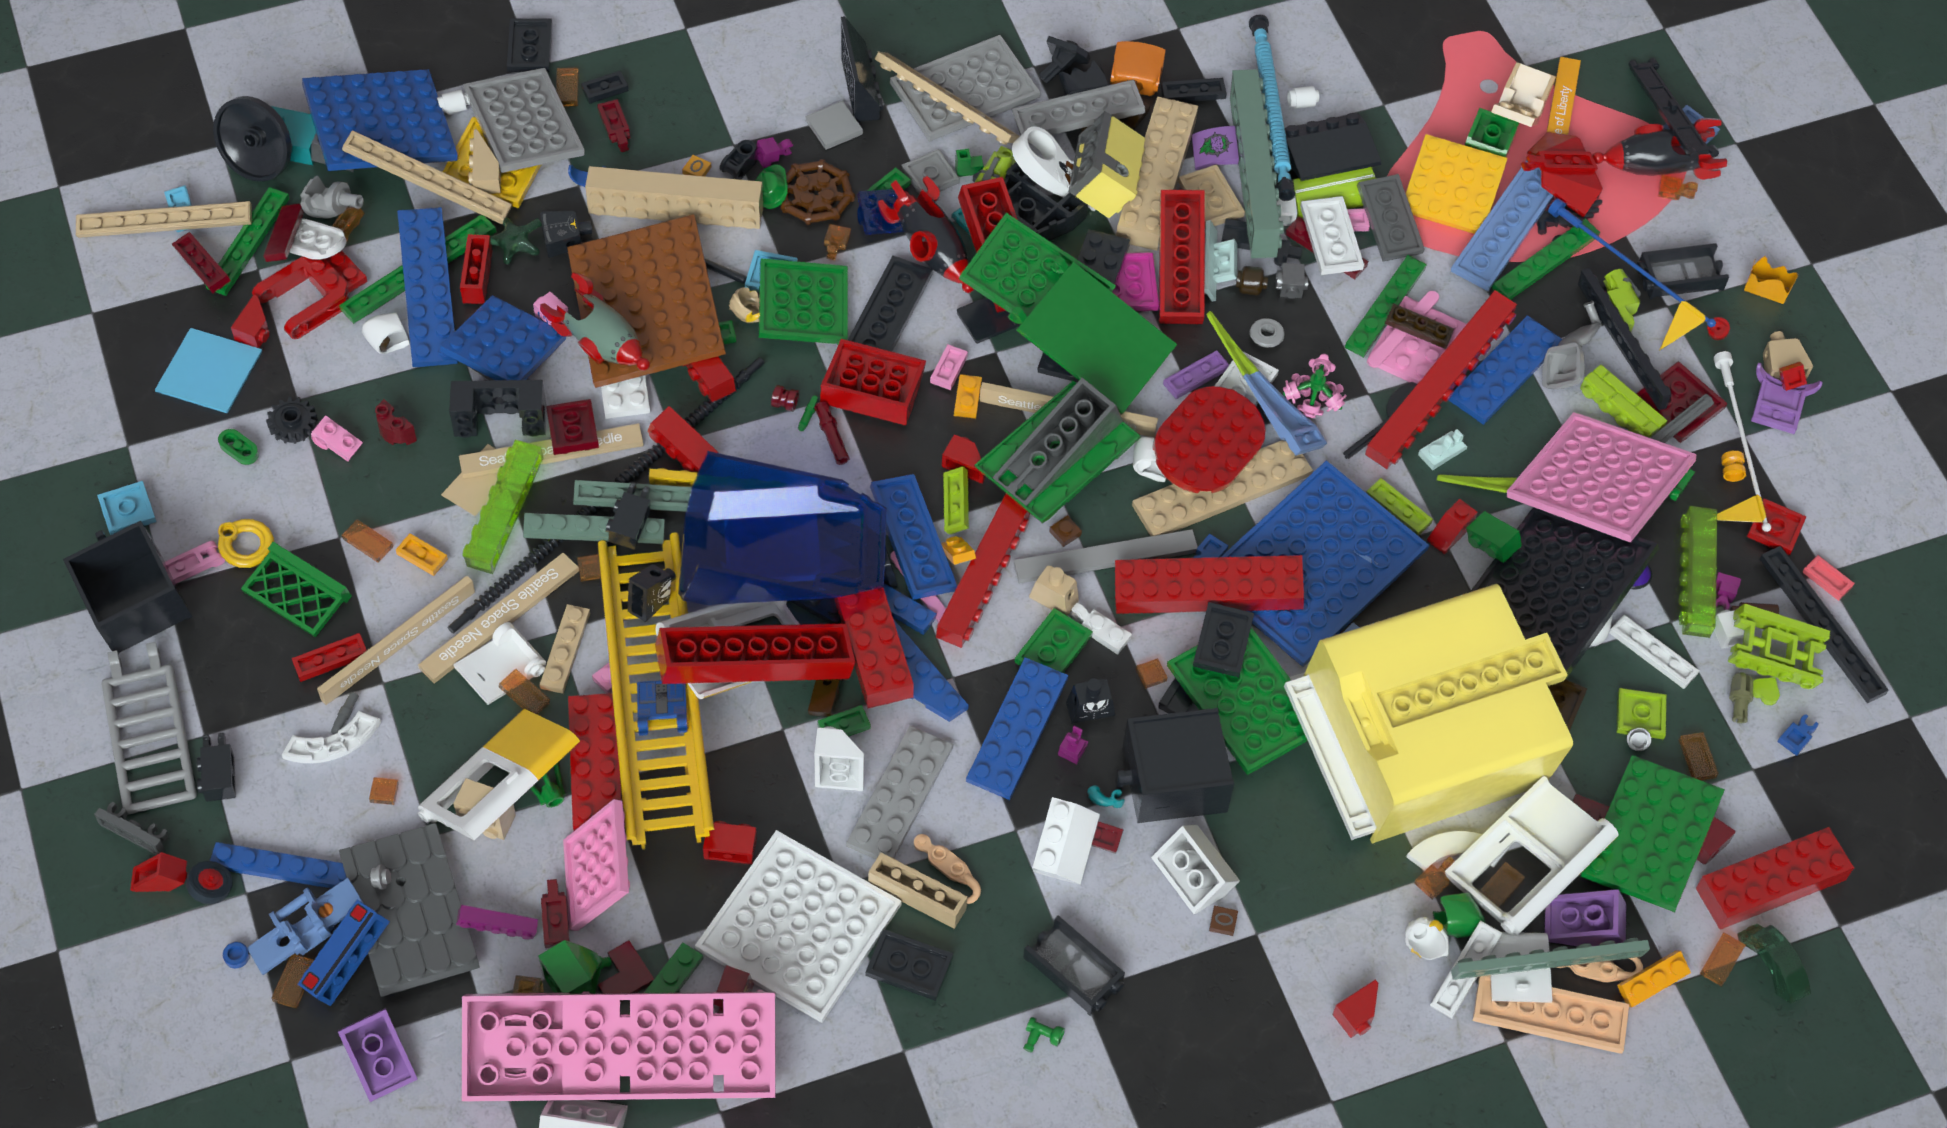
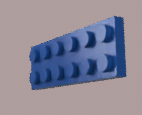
M1527 315L1464 382L1454 390L1449 401L1484 425L1544 363L1547 350L1550 347L1558 346L1562 339Z
M915 475L871 482L870 489L912 600L955 592L957 583Z
M1024 658L966 777V782L1005 799H1011L1068 680L1067 674Z

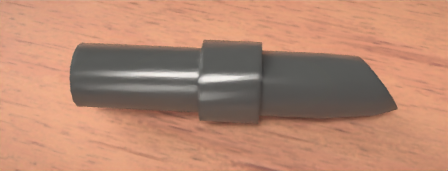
M350 692L337 714L338 716L331 729L332 734L338 733V730L343 727L346 720L350 717L351 710L359 697L358 694Z

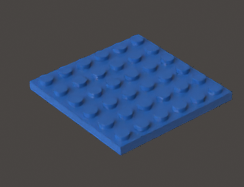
M429 69L302 78L303 90L328 171L377 167L342 151L343 145L352 130L422 163L457 161L458 154L443 109L439 106L438 95Z

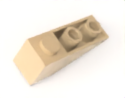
M474 130V138H470V151H473V155H469V166L473 168V172H469V185H473L489 194L501 193L499 162L478 130Z

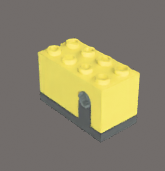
M1104 111L1094 121L1092 126H1088L1079 135L1068 192L1108 218L1115 213H1119L1128 201H1132L1137 195L1138 191L1136 189L1140 179L1139 171L1142 166V155L1145 151V138Z

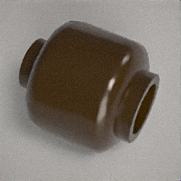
M1244 266L1242 270H1238L1236 287L1239 288L1240 293L1258 296L1262 289H1267L1268 276H1264L1262 268Z

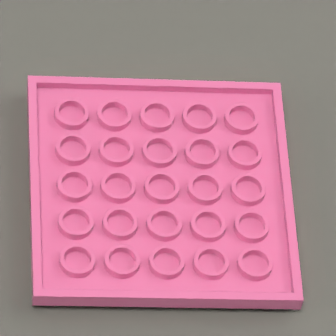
M1573 412L1507 490V498L1631 542L1695 463L1696 454Z

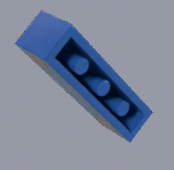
M357 899L348 910L342 922L334 930L323 949L319 951L311 966L303 974L298 985L316 999L331 1006L390 921Z

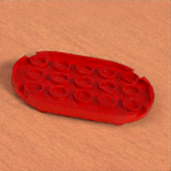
M1216 386L1197 389L1181 402L1157 431L1153 441V450L1156 456L1155 462L1159 470L1169 481L1184 490L1193 493H1199L1200 491L1216 493L1222 491L1233 483L1259 452L1265 439V424L1256 406L1237 391Z

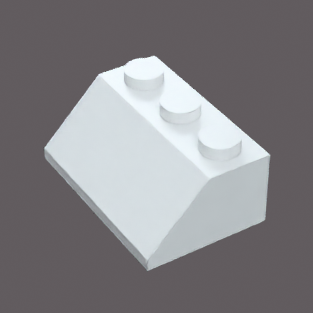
M834 727L817 728L814 752L815 787L863 791L864 753L843 730Z
M1052 797L1032 867L1033 872L1081 885L1100 814L1078 804Z
M1198 825L1182 826L1151 857L1193 914H1197L1225 897L1240 882Z
M548 1100L540 1115L539 1128H623L628 1106L594 1100Z

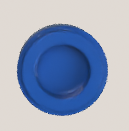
M232 942L223 950V959L230 968L237 969L247 964L250 957L246 945L241 942Z

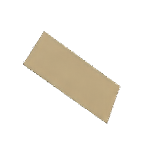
M487 444L482 451L493 450L495 448ZM518 469L463 479L461 472L441 495L476 516Z

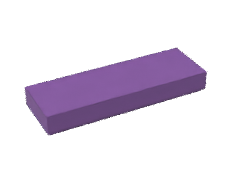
M1216 350L1164 379L1163 385L1175 399H1178L1223 374L1229 367V364Z

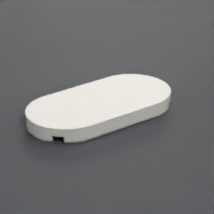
M302 218L290 253L310 259H324L340 252L345 247L347 240L341 229Z

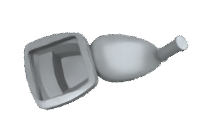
M1594 301L1584 304L1592 324L1574 330L1563 338L1558 346L1550 347L1547 350L1542 370L1543 387L1548 389H1565L1583 381L1585 365L1582 346L1594 337L1602 322L1598 317Z

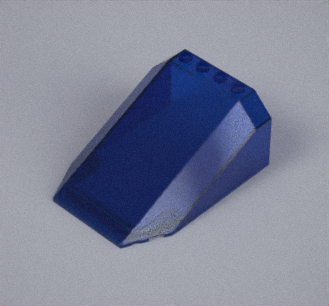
M707 451L692 484L685 513L678 594L683 601L703 605L838 598L882 588L884 585L887 508L873 501L863 492L859 494L848 487L849 483L843 479Z

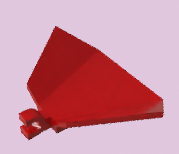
M1547 132L1528 150L1527 154L1529 155L1526 157L1528 162L1523 161L1521 166L1524 171L1540 168L1541 187L1557 199L1562 200L1581 217H1584L1603 189L1596 174L1598 167L1591 152H1586L1580 138L1572 135Z

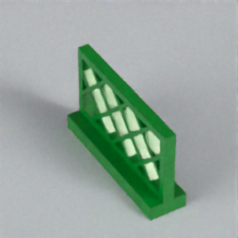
M272 542L268 547V555L242 586L241 590L316 637L343 602L347 603L352 595L344 585L275 542ZM272 561L277 563L279 572L267 574L266 568ZM295 574L297 583L285 586L284 576ZM280 577L281 587L269 589L268 579ZM264 580L265 590L254 592L250 589L255 582ZM311 585L315 587L316 595L303 597L302 587ZM298 588L299 598L287 601L286 591ZM282 592L283 602L274 604L270 602L269 594ZM331 597L335 600L330 607L321 609L320 599ZM316 600L318 610L305 612L304 602ZM300 603L301 613L290 615L288 613V606ZM318 615L319 622L312 629L307 625L306 617Z

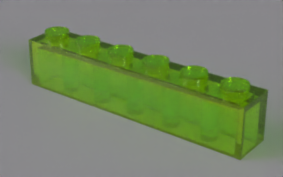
M515 440L513 446L508 448L506 462L498 470V480L495 486L492 485L490 488L487 505H483L481 508L479 523L473 526L471 541L463 549L462 556L467 567L490 574L494 573L544 459L541 447Z
M1689 506L1687 513L1683 514L1681 518V527L1684 528V533L1681 536L1680 546L1684 547V552H1682L1680 557V566H1683V572L1680 575V585L1683 586V591L1680 593L1679 605H1683V610L1679 615V625H1682L1683 635L1710 638L1716 627L1717 509Z

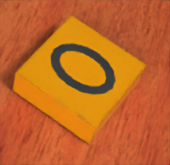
M692 155L683 167L682 174L705 177L712 168L711 162Z

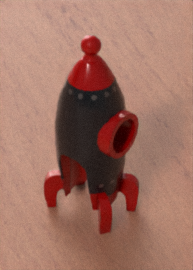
M1701 118L1694 123L1695 129L1704 142H1706L1708 137H1714L1715 135L1714 129L1710 127L1721 126V120L1716 118ZM1660 124L1641 126L1634 130L1633 136L1615 144L1605 154L1595 152L1592 155L1596 164L1606 161L1617 169L1636 175L1657 176L1693 170L1697 178L1705 180L1721 176V170L1719 169L1727 167L1726 158L1714 159L1710 154H1702L1697 159L1692 160L1688 155L1676 153L1672 147H1680V143L1670 129L1664 130V126Z
M928 176L924 177L923 183L928 191L925 192L922 189L919 196L915 198V196L910 195L907 191L904 192L897 180L891 183L898 196L894 203V209H890L883 199L878 201V207L884 219L889 223L900 222L904 233L910 241V251L917 261H924L931 269L944 278L955 283H961L962 290L965 293H971L974 289L959 279L961 273L968 265L965 244L952 221L936 203L940 197V190Z

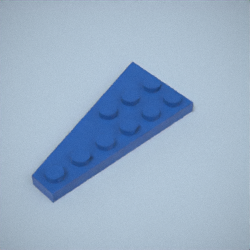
M894 620L914 684L913 698L926 705L925 708L948 722L967 711L968 704Z

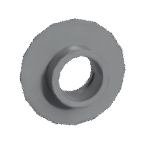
M1269 318L1255 321L1250 329L1252 340L1259 346L1266 348L1279 345L1285 336L1284 328L1281 324ZM1268 331L1272 333V336H1264L1262 332Z

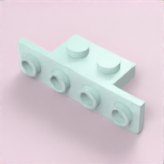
M1207 220L1205 229L1204 294H1207L1213 302L1216 301V283L1237 279V242L1233 239L1217 243L1218 231L1211 220Z

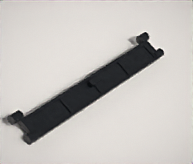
M1651 58L1648 63L1639 64L1635 60H1631L1628 64L1630 70L1686 154L1692 160L1697 159L1702 154H1710L1714 158L1717 157L1719 151L1715 145H1706L1656 72L1659 68L1656 59Z

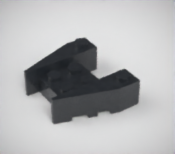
M1017 162L1006 172L1004 182L1018 221L1048 241L1073 231L1086 219L1088 204L1070 192L1057 203L1034 187L1037 183L1023 172Z

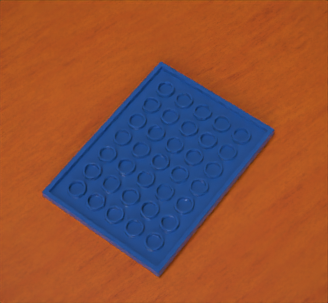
M1326 460L1221 557L1302 555L1303 609L1248 612L1254 613L1252 621L1254 626L1304 667L1311 660L1319 640L1338 635L1428 550L1429 544ZM1359 555H1367L1371 558V563Z

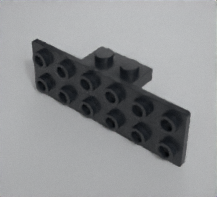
M987 297L957 309V315L977 344L1020 326V324L1014 323L1009 319L1010 313L1008 311L996 312L993 301Z

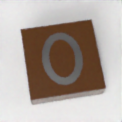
M1214 906L1209 931L1233 936L1238 911Z

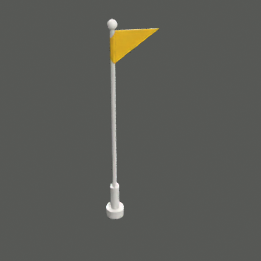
M1719 352L1714 356L1715 366L1721 369L1725 386L1729 389L1756 496L1706 520L1763 522L1762 529L1768 532L1771 530V525L1767 522L1732 387L1734 385L1730 366L1733 364L1730 352Z

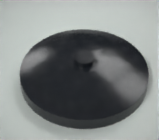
M240 96L233 98L219 108L213 124L214 139L220 155L233 171L246 179L262 182L275 178L287 168L292 154L290 134L281 116L270 105L255 97Z

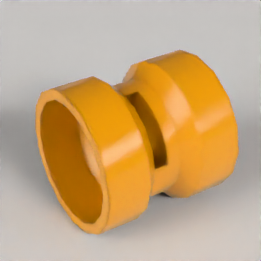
M1740 451L1724 453L1721 457L1722 465L1725 467L1723 469L1724 479L1732 482L1744 479L1746 477V468L1743 466L1745 463L1744 454Z

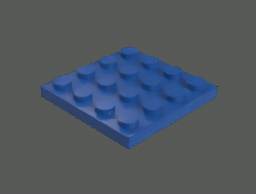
M492 295L441 345V352L494 380H527L566 340V337L561 336L548 323Z

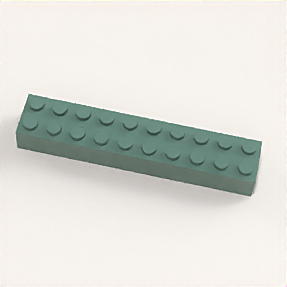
M1258 69L1232 70L1230 106L1233 126H1235L1239 155L1238 166L1251 258L1277 257L1278 248L1282 247L1280 234H1283L1284 226L1283 221H1279V218H1281V205H1277L1279 190L1274 187L1277 178L1276 172H1272V169H1274V156H1270V153H1272V142L1267 138L1270 136L1269 124H1265L1267 122V109H1263V106H1265V94L1261 93L1263 90V79L1259 78Z

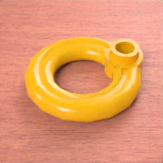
M255 519L225 522L218 528V550L221 556L229 564L239 568H251L260 565L269 553L268 547L274 542V536L270 528L263 522ZM252 532L259 537L260 546L254 553L242 555L233 549L232 542L236 540L239 533ZM227 533L232 534L231 536H225Z

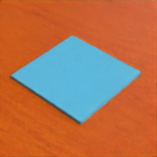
M190 328L155 388V392L228 414L260 357L262 349Z

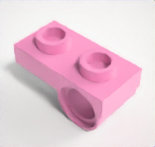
M327 416L321 420L311 433V439L317 446L325 450L331 449L347 462L350 461L363 444L362 441Z

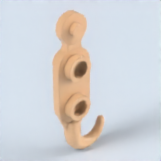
M917 835L914 839L915 849L926 852L931 865L950 880L968 885L973 890L972 895L967 898V904L977 901L981 894V887L978 881L973 878L966 863L946 847L933 845L927 835Z
M1638 957L1629 958L1636 965L1634 972L1624 971L1611 961L1557 968L1570 967L1576 975L1601 982L1624 981L1643 970V964Z

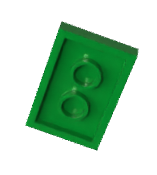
M1053 608L1016 655L1014 662L1021 666L1024 658H1028L1064 673L1090 640L1093 631Z

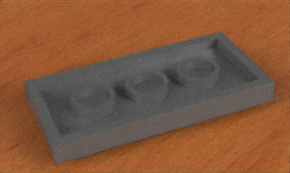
M1399 174L1359 182L1357 188L1382 261L1404 258L1407 255L1423 254L1425 248Z

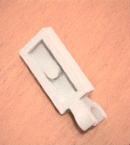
M1076 603L1071 609L1073 612L1070 616L1082 623L1081 625L1093 631L1092 638L1117 655L1131 639L1132 634L1095 609L1089 614L1085 607L1079 603Z

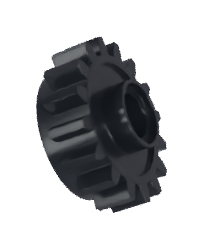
M288 397L287 402L280 399V405H272L273 412H267L269 419H266L270 434L275 435L277 441L281 439L285 444L287 442L296 444L297 442L305 441L308 436H312L311 433L317 426L318 417L314 406H310L308 400L302 403L300 397H297L295 401Z

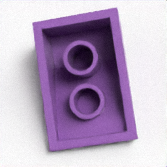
M1607 890L1558 895L1545 910V933L1548 935V941L1574 946L1582 944L1600 946L1601 943L1606 941H1615V944L1623 943L1626 940V903L1620 891Z
M386 1008L338 1030V1034L370 1102L418 1080Z

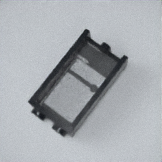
M1717 243L1642 252L1640 260L1637 262L1639 267L1676 294L1716 289L1723 291L1729 280L1728 274L1720 275L1723 268L1722 260H1716V262L1714 260V254L1718 247ZM1641 274L1643 289L1645 292L1647 291L1650 300L1654 297L1669 296L1667 292Z
M1059 915L1055 917L1054 926L1047 933L1042 931L1039 934L1037 943L1032 948L1029 945L1024 948L1023 958L1034 965L1087 1011L1089 1016L1095 1011H1101L1108 1002L1107 998L1112 993L1114 995L1119 993L1125 984L1123 983L1125 972Z

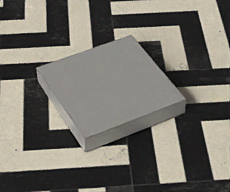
M843 101L805 116L807 124L825 150L863 134V129Z
M939 149L902 164V171L911 179V184L918 194H920L922 189L925 192L928 191L923 183V178L926 176L934 181L940 191L960 183V178Z

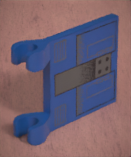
M661 680L637 682V723L639 736L648 735V720L677 718L678 733L688 732L686 683L662 684Z

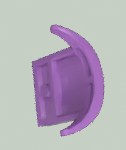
M1758 363L1756 375L1761 385L1751 421L1795 434L1805 397L1817 392L1823 382L1818 381L1785 391L1782 387V382L1769 375L1763 369L1762 364Z

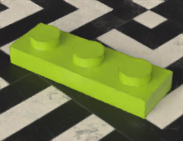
M963 466L944 472V531L949 535L969 529L968 470Z
M1382 478L1366 491L1370 497L1416 535L1419 536L1432 524L1433 518Z

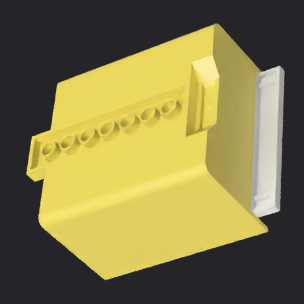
M1498 584L1319 640L1303 677L1285 682L1284 685L1351 840L1373 833L1370 841L1375 843L1526 792L1543 776L1549 780L1573 746L1571 734L1548 688L1550 685L1564 681L1568 676L1548 633L1525 640Z

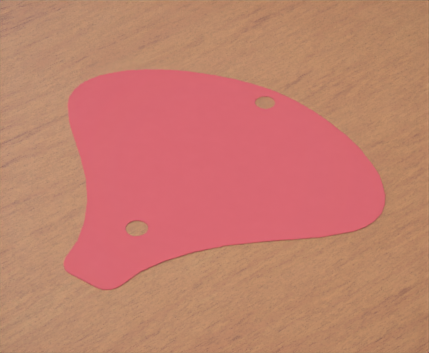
M1475 31L1450 36L1444 40L1443 53L1446 68L1439 100L1429 120L1387 175L1399 174L1405 194L1425 134L1465 145L1479 108L1492 112L1494 104L1499 103L1516 61L1503 50L1497 40L1488 32ZM1483 80H1493L1497 83L1498 90L1494 93H1485L1481 90L1480 83ZM1554 85L1538 124L1530 127L1519 123L1516 136L1507 155L1508 159L1491 210L1521 169V163L1523 161L1526 162V157L1529 155L1527 154L1528 150L1546 134ZM1575 95L1568 135L1580 138L1586 152H1591L1592 155L1595 152L1605 154L1615 144L1633 136L1635 129L1649 125V123ZM1672 147L1676 153L1686 155L1681 147ZM1606 161L1596 164L1598 167L1596 174L1603 187L1601 194L1596 200H1602V204L1597 207L1599 212L1594 213V217L1588 219V221L1600 231L1599 237L1608 244H1611L1639 229L1657 216L1679 192L1686 172L1657 176L1636 175L1617 169ZM1555 196L1544 211L1548 210L1550 205L1556 200ZM1413 216L1423 246L1433 250L1460 256L1474 236L1470 232ZM1536 222L1509 262H1525L1553 242L1552 240L1555 236L1563 235L1571 227L1567 226V228H1564L1560 225L1558 227H1547V233L1540 235L1538 234ZM1595 239L1572 257L1586 254L1605 246Z

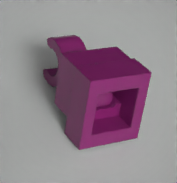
M773 137L757 140V159L763 168L771 166L772 162L779 161L780 155L792 154L789 147H793L790 139H785L777 144Z
M1718 572L1712 589L1717 591L1716 600L1712 605L1713 612L1718 605H1721L1724 610H1729V603H1732L1737 595L1741 581L1740 578Z
M1075 725L1073 726L1072 733L1068 732L1062 741L1058 756L1078 764L1088 746V741L1081 738L1083 729Z

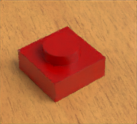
M1801 362L1779 368L1782 387L1785 391L1807 384L1804 365Z

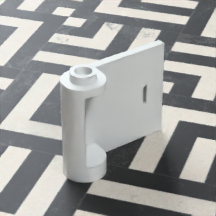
M506 622L495 630L493 641L456 662L454 667L485 703L489 705L531 678L540 676L545 670L546 661L511 622Z
M1502 932L1503 935L1491 955L1502 958L1513 952H1520V955H1527L1529 952L1538 949L1549 952L1547 933L1521 932L1519 935L1514 933L1510 935L1507 932ZM1550 968L1490 975L1492 1001L1552 1003L1553 1001Z

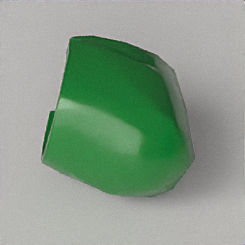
M1469 892L1441 897V904L1445 911L1432 912L1434 920H1438L1443 924L1448 936L1461 938L1472 936L1480 920L1485 923V918L1479 906Z

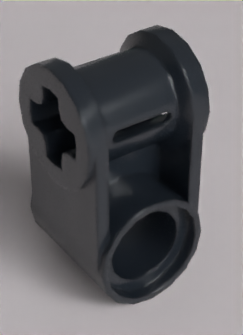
M751 140L740 141L723 158L719 166L720 171L729 173L734 176V179L742 180L757 162L755 143Z

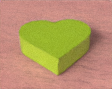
M1776 678L1753 680V697L1760 698L1766 705L1776 704L1780 697Z

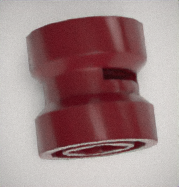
M776 385L771 399V406L776 408L785 407L787 411L794 412L799 399V390H786L784 386Z

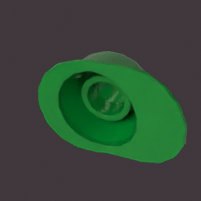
M771 165L765 168L755 181L762 182L763 207L773 209L781 205L788 194L786 172L781 165Z

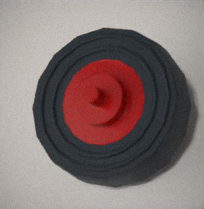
M203 861L191 868L187 875L186 888L195 900L203 904H216L228 896L232 888V877L225 866L214 861Z

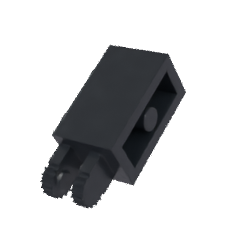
M631 482L627 492L623 493L621 500H616L613 510L615 516L613 519L610 518L608 520L606 532H609V542L635 550L650 513L651 500L647 499L650 487L645 486L639 497L634 495L637 488L636 483Z
M218 733L217 746H211L209 734L203 735V747L200 748L201 757H197L198 772H201V778L197 779L198 792L203 793L206 802L236 798L234 753L231 745L226 744L225 733Z

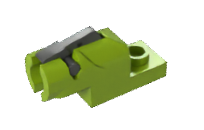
M1000 146L997 152L994 151L975 182L999 177L1005 179L1006 172L1016 162L1012 150Z
M1616 269L1609 272L1605 276L1606 280L1603 282L1606 285L1610 301L1618 308L1619 315L1628 324L1631 332L1634 326L1632 315L1637 312L1641 292L1632 283V280L1623 269Z

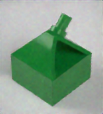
M566 940L538 955L542 976L554 993L582 994L583 992H590V994H596L600 971L604 967L611 965L609 957L598 956L596 952Z

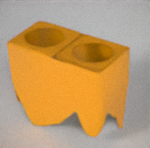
M1764 256L1755 265L1753 263L1744 291L1784 304L1798 274L1796 272L1788 273L1785 266L1771 268L1767 262V257Z

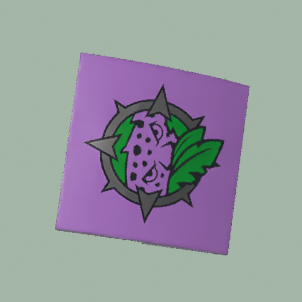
M1235 126L1211 128L1192 134L1195 170H1201L1216 164H1238L1239 155Z

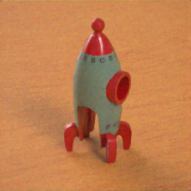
M573 272L571 276L579 285V289H575V291L583 297L584 303L593 310L585 319L576 320L558 305L557 310H555L546 303L540 304V311L551 321L553 328L561 336H574L578 340V345L597 364L600 365L606 360L607 362L620 365H637V368L641 371H646L650 367V361L647 358H642L641 344L634 328L621 314L603 302V296L593 289L592 281L586 276Z

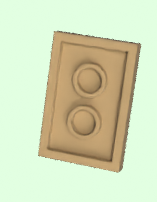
M1217 164L1178 177V183L1182 190H1205V222L1211 220L1213 225L1217 226L1224 224L1226 218L1236 220L1244 217V209Z

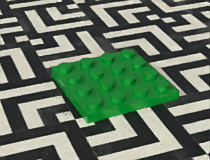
M761 258L758 338L839 344L841 339L848 340V266Z

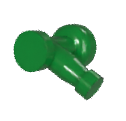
M1031 1017L1026 1027V1031L1030 1032L1027 1044L1025 1043L1023 1049L1032 1053L1040 1035L1050 1038V1043L1058 1047L1064 1036L1065 1028L1056 1026L1053 1029L1037 1022L1036 1018Z

